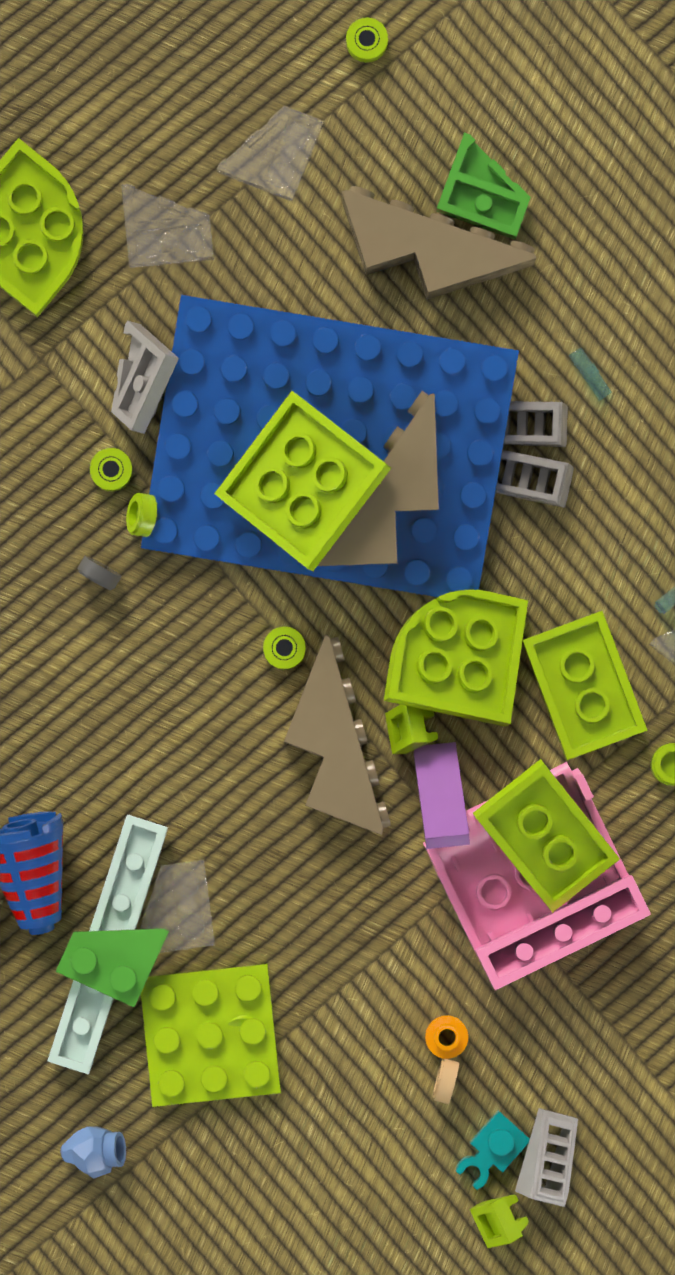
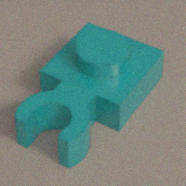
M497 1110L470 1141V1144L478 1152L474 1156L462 1158L456 1166V1172L462 1174L468 1166L478 1167L480 1175L472 1184L478 1190L488 1180V1169L494 1164L501 1172H504L527 1146L530 1138Z

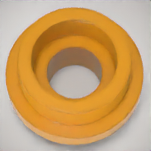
M443 1015L437 1017L426 1029V1044L429 1050L437 1057L443 1059L457 1057L467 1046V1028L461 1020L454 1016ZM445 1029H450L455 1033V1040L450 1045H443L439 1042V1034Z

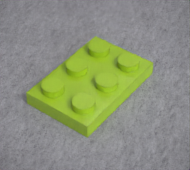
M603 611L522 641L566 761L648 731Z
M541 759L473 812L475 818L552 913L620 860L618 855Z

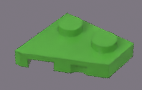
M464 132L436 212L516 240L531 197L517 183L513 182L506 175L505 170L475 143L476 140L470 134Z
M156 928L75 931L55 972L135 1007L168 936L169 930Z

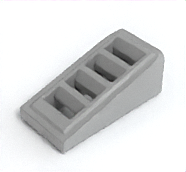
M511 401L503 445L566 447L567 404L563 402ZM511 412H518L517 435H510ZM528 412H535L534 435H527ZM546 413H553L552 436H545Z
M502 450L501 460H506L507 463L502 484L497 483L495 493L565 508L574 467L571 464ZM517 463L523 464L519 486L514 487L512 483ZM534 467L540 468L536 491L529 490ZM551 471L558 472L553 494L546 493Z
M541 1108L538 1109L515 1192L537 1201L565 1207L570 1187L578 1118ZM549 1125L562 1128L560 1136L549 1134ZM547 1143L557 1145L555 1153L546 1151ZM545 1161L552 1162L550 1170L544 1169ZM542 1178L547 1179L545 1187L541 1186Z

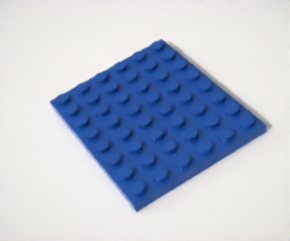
M181 295L172 352L179 360L166 386L149 495H154L156 498L157 517L152 533L148 537L142 536L141 548L439 597L459 590H479L519 350ZM291 391L302 397L383 461L389 454V451L384 449L383 446L397 426L405 431L414 416L407 411L421 391L428 395L435 394L439 510L395 511L397 563L317 566L314 571H311L214 494Z

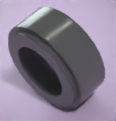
M86 555L77 568L80 574L108 590L115 589L122 577L113 569Z

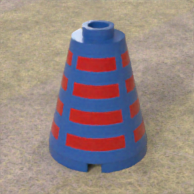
M48 811L9 817V823L0 829V888L20 929H29L30 935L48 933L55 929L54 924L59 922L62 917V814L59 813L56 816V812Z

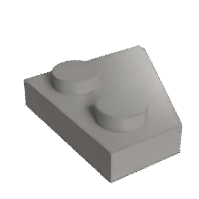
M127 320L123 334L132 336L128 360L119 359L118 384L114 392L111 412L131 431L145 434L151 419L156 414L158 403L179 358L141 324Z

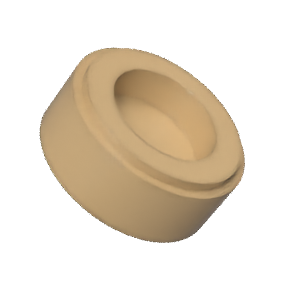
M448 1059L441 1061L432 1095L434 1101L445 1104L450 1103L458 1074L459 1062Z

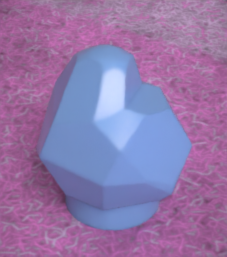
M98 1126L85 1127L74 1133L61 1146L60 1153L65 1162L74 1164L79 1170L94 1179L111 1173L112 1167H122L124 1165L126 1142L121 1132H112Z

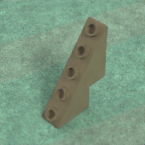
M351 186L350 191H342L341 201L365 274L369 275L414 260L427 300L534 266L536 261L535 248L528 244L511 241L510 245L494 240L495 235L487 230L471 227L469 232L455 227V221L446 216L432 213L430 218L416 214L414 213L415 208L410 204L398 200H391L390 204L375 200L373 192L361 187Z
M421 391L407 411L414 416L405 431L397 426L383 448L389 451L384 462L392 467L318 566L397 563L395 511L439 510L435 394L428 395Z
M325 635L284 743L323 758L305 806L382 835L383 828L391 826L385 802L376 803L372 790L373 786L380 784L373 760L365 762L360 745L368 744L362 720L353 721L349 704L356 702L350 678L341 679L337 663L345 661L338 637L330 639L328 635Z

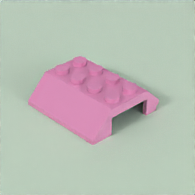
M567 762L551 769L550 771L620 858L591 799L594 796L580 770L577 768L571 771ZM487 801L466 810L470 845L426 849L444 890L494 990L651 915L633 876L628 875L621 858L552 913L473 815V812Z

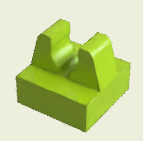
M400 704L385 713L392 754H407L438 739V733L426 732L424 721L434 716V711Z
M516 1195L483 1201L469 1209L487 1248L510 1244L523 1236L521 1232L528 1225L529 1221L527 1216L514 1218L510 1206L519 1201Z

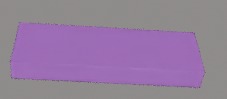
M456 742L426 745L413 750L426 849L470 845Z

